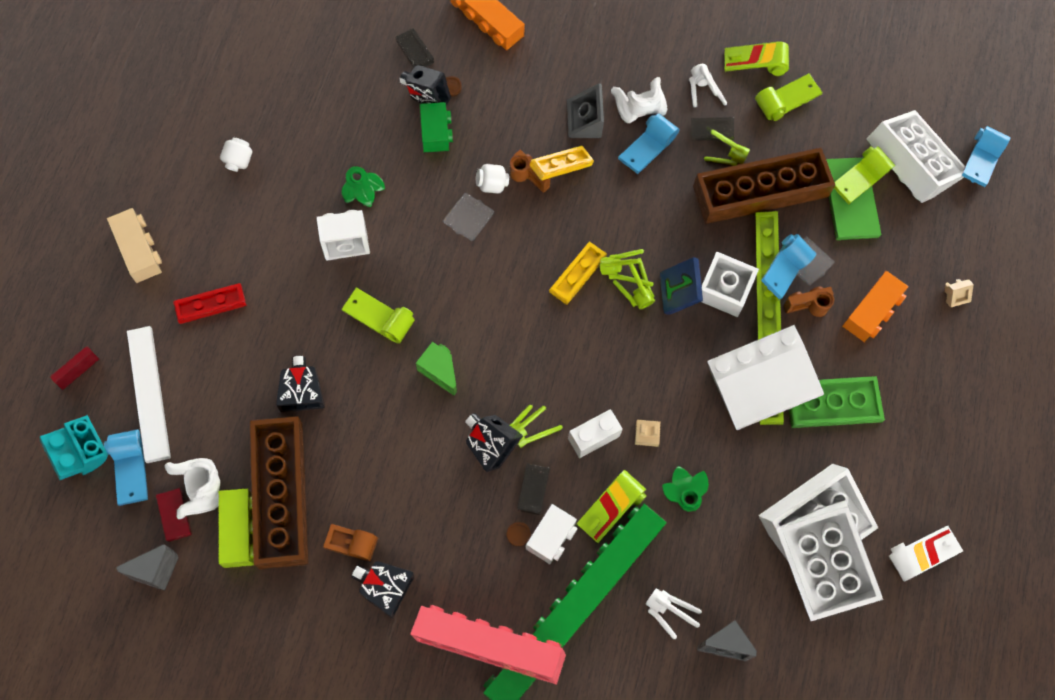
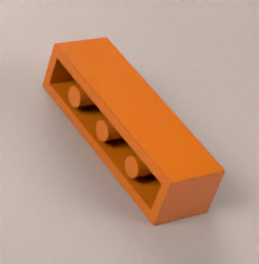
M450 0L454 7L461 9L469 20H473L482 32L490 35L493 41L498 46L501 45L506 51L524 37L525 24L498 0Z

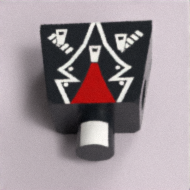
M417 65L411 73L404 71L400 76V83L408 87L411 98L421 104L446 102L447 105L451 99L443 72Z
M304 356L293 357L292 368L281 370L276 402L280 412L325 408L316 369L312 366L306 367V357Z
M474 413L466 420V424L473 430L466 439V444L486 472L500 468L523 437L521 433L496 415L481 419Z
M379 561L374 562L371 570L358 565L352 574L353 579L362 583L359 590L360 595L392 619L415 577L411 571Z

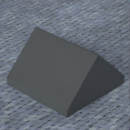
M600 83L567 100L568 134L570 138L602 137L604 114L602 85Z
M164 544L116 568L119 573L134 581L165 591L179 557L176 552Z
M736 620L699 644L697 651L743 661L756 657L757 653Z

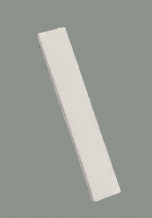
M148 326L129 330L127 335L144 459L146 463L170 459L171 455L152 328Z

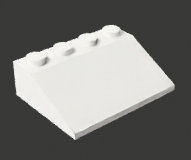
M916 111L883 121L866 139L874 149L879 146L896 165L892 169L898 175L899 180L907 185L912 191L913 196L920 200L921 203L932 199L964 178L961 176L965 169L963 163Z
M794 325L707 361L711 375L736 430L824 395L808 353Z
M831 464L758 515L768 535L786 559L787 557L776 528L823 507L847 500L861 540L878 528L848 468Z
M847 500L823 507L776 528L810 621L883 600Z

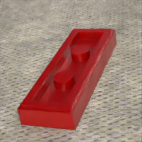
M241 283L173 301L179 324L247 306Z

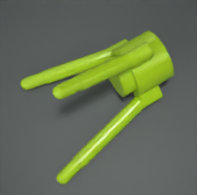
M709 127L706 128L707 132L731 146L728 154L731 160L706 156L704 157L705 161L729 164L731 166H736L737 163L744 164L750 149L736 144Z
M640 249L610 255V257H602L600 261L602 275H609V279L636 283L635 278L620 275L618 272H621L622 265L638 264L640 260L621 259L642 254L644 250ZM641 279L643 285H654L653 282Z
M638 258L640 260L638 265L642 279L648 281L642 260ZM630 264V270L639 287L633 291L634 296L632 297L617 280H613V284L630 301L632 307L638 306L639 309H644L655 302V296L650 286H643L636 268L633 264Z
M529 405L510 424L511 427L523 435L517 444L520 448L527 443L555 433L563 428L559 425L525 438L527 432L524 427L546 410V406L539 408L520 424L521 420L533 408L532 405Z

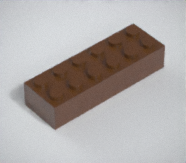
M822 147L698 173L693 188L704 222L708 224L756 212L828 198L836 184Z
M298 416L250 421L254 565L258 569L308 565L303 424Z

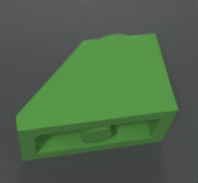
M432 342L416 362L417 371L452 395H455L457 388L451 352L444 345L439 344L438 346Z

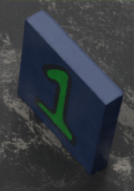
M692 257L660 272L664 314L670 315L703 301L699 259Z

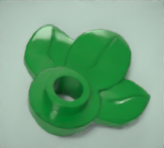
M354 166L346 173V183L341 191L342 197L346 203H350L356 198L361 204L371 207L375 197L374 191L384 190L385 185L377 174L366 173L363 168ZM359 174L361 178L359 180H355L353 178V175Z
M678 466L672 475V483L662 485L663 493L668 500L678 503L683 510L693 512L700 507L702 503L701 496L708 490V477L705 471L699 472L692 477L685 469ZM691 497L693 499V503L688 504L685 501V498Z

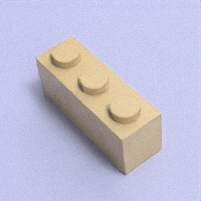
M131 208L107 218L128 271L135 282L138 283L162 273L159 266L162 260L158 252H153L151 246L155 244L150 233H145L144 227L147 225L141 214L137 215L134 209Z

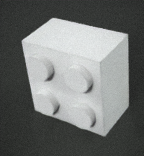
M348 210L340 214L327 213L317 217L320 243L326 260L370 254L367 229L362 210Z
M716 252L702 284V303L738 317L759 269Z

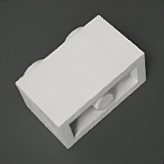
M610 409L570 430L568 440L578 457L581 458L620 437L622 427Z
M552 504L526 544V550L548 564H551L553 559L558 561L565 550L562 545L566 538L571 540L578 529L575 527L577 519Z

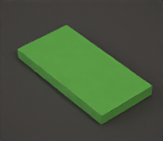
M864 157L826 159L834 182L857 165ZM872 186L849 205L833 189L829 196L836 240L879 238L881 230Z
M877 376L819 380L824 395L789 409L792 428L879 423L885 420Z

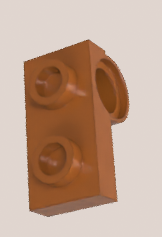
M519 150L510 160V177L516 182H523L529 179L544 193L550 188L551 178L541 181L530 166L533 158ZM516 167H523L524 169L518 170Z
M821 286L803 294L795 292L788 296L783 306L786 313L808 308L812 315L822 317L827 314L834 304V293L831 287L823 288ZM817 301H822L825 306L819 305Z
M331 524L323 548L371 562L378 537L366 531L351 530Z

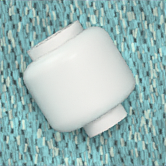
M233 137L232 140L225 142L220 159L226 163L225 168L237 172L238 169L248 167L252 149L249 147L248 142Z
M484 164L481 169L477 170L476 185L480 187L482 192L501 193L504 187H507L509 184V174L505 172L504 167L501 165Z

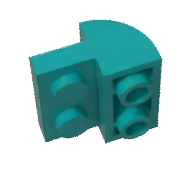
M88 415L64 423V428L40 436V442L59 480L78 473H82V475L88 474L101 466L108 457V453Z

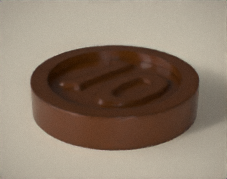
M455 76L446 77L450 95H458L462 90L460 79Z
M522 522L511 524L507 530L509 543L516 547L526 545L531 537L529 527Z

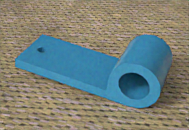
M661 114L651 115L646 122L647 128L645 133L618 157L622 163L637 174L656 158L679 133L680 129Z
M988 126L984 129L980 128L974 138L977 142L961 176L986 187L998 158L1005 150L1011 137Z
M790 234L782 241L783 246L761 280L779 300L785 295L798 271L807 266L816 256V252L798 234L794 236Z
M137 429L109 435L107 441H104V448L114 460L118 506L148 500L145 459L140 431Z

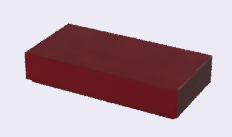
M87 346L53 373L50 378L64 390L95 364L99 358Z
M177 488L157 494L156 498L166 541L171 542L192 535L188 515L182 519L176 517L178 508L185 504L182 490Z

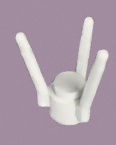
M699 64L693 67L691 70L692 77L689 78L693 107H697L696 84L701 87L708 84L714 96H718L723 105H727L724 96L714 82L711 73H709L707 65Z
M656 588L646 602V605L650 607L648 613L657 619L673 639L677 638L676 634L658 612L664 614L669 609L697 628L700 626L698 622L671 605V602L697 614H701L702 611L671 596L664 590L661 592Z

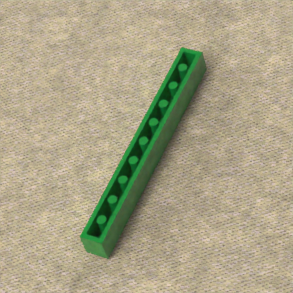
M643 504L640 509L636 506L627 518L630 521L624 527L621 524L612 534L614 540L609 545L605 542L597 551L599 555L594 563L589 561L581 570L584 575L577 582L574 579L567 586L565 591L568 594L563 600L558 597L549 609L552 613L546 619L542 616L534 625L533 629L536 631L533 636L537 637V641L546 643V640H551L559 643L561 648H563L667 522L646 504ZM502 668L503 670L497 677L492 675L483 685L486 688L483 694L489 700H519L537 678Z

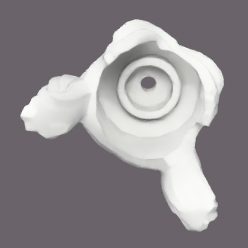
M660 77L655 78L650 83V91L641 94L630 91L626 96L624 91L618 87L611 89V93L615 96L621 119L626 123H631L638 117L645 115L661 114L664 116L666 114L667 104L661 90Z
M199 458L177 464L170 462L165 464L168 474L184 475L186 493L190 498L189 502L178 508L176 516L178 519H182L187 515L215 510L219 506L220 479L212 460Z

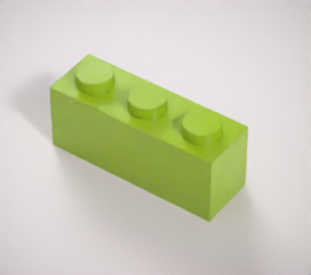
M249 489L219 491V564L224 568L254 565L252 493Z

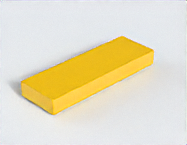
M583 146L533 159L530 166L542 181L592 166L594 160Z
M589 241L549 289V293L567 305L599 267L601 258L607 257V253Z

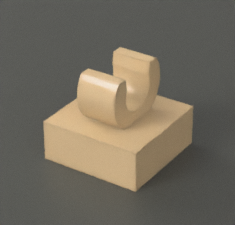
M969 279L965 281L956 280L954 284L946 283V303L950 307H955L971 302L974 284Z
M637 420L635 445L658 447L660 422Z

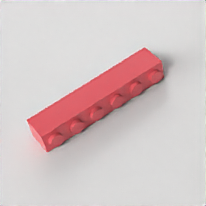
M430 605V608L421 606L411 631L412 637L418 642L553 684H557L566 657L563 648L557 642L546 640V643L537 641V637L528 633H523L522 636L513 633L512 629L505 626H499L497 629L481 619H476L475 622L467 620L465 615L458 612H453L452 615L444 613L442 608Z

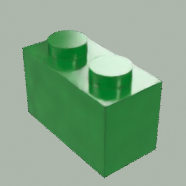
M446 102L420 104L423 151H449V142H453L452 129H448L447 124H451V110L446 111Z

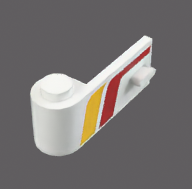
M946 526L908 546L901 543L891 548L892 554L889 557L905 582L963 552L950 528Z

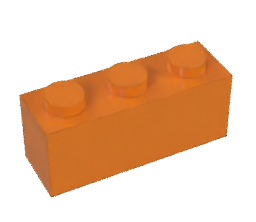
M885 271L842 327L863 342L869 337L874 339L882 329L879 326L881 321L887 322L893 315L894 311L891 308L894 305L899 307L907 297L903 293L909 286L888 271Z

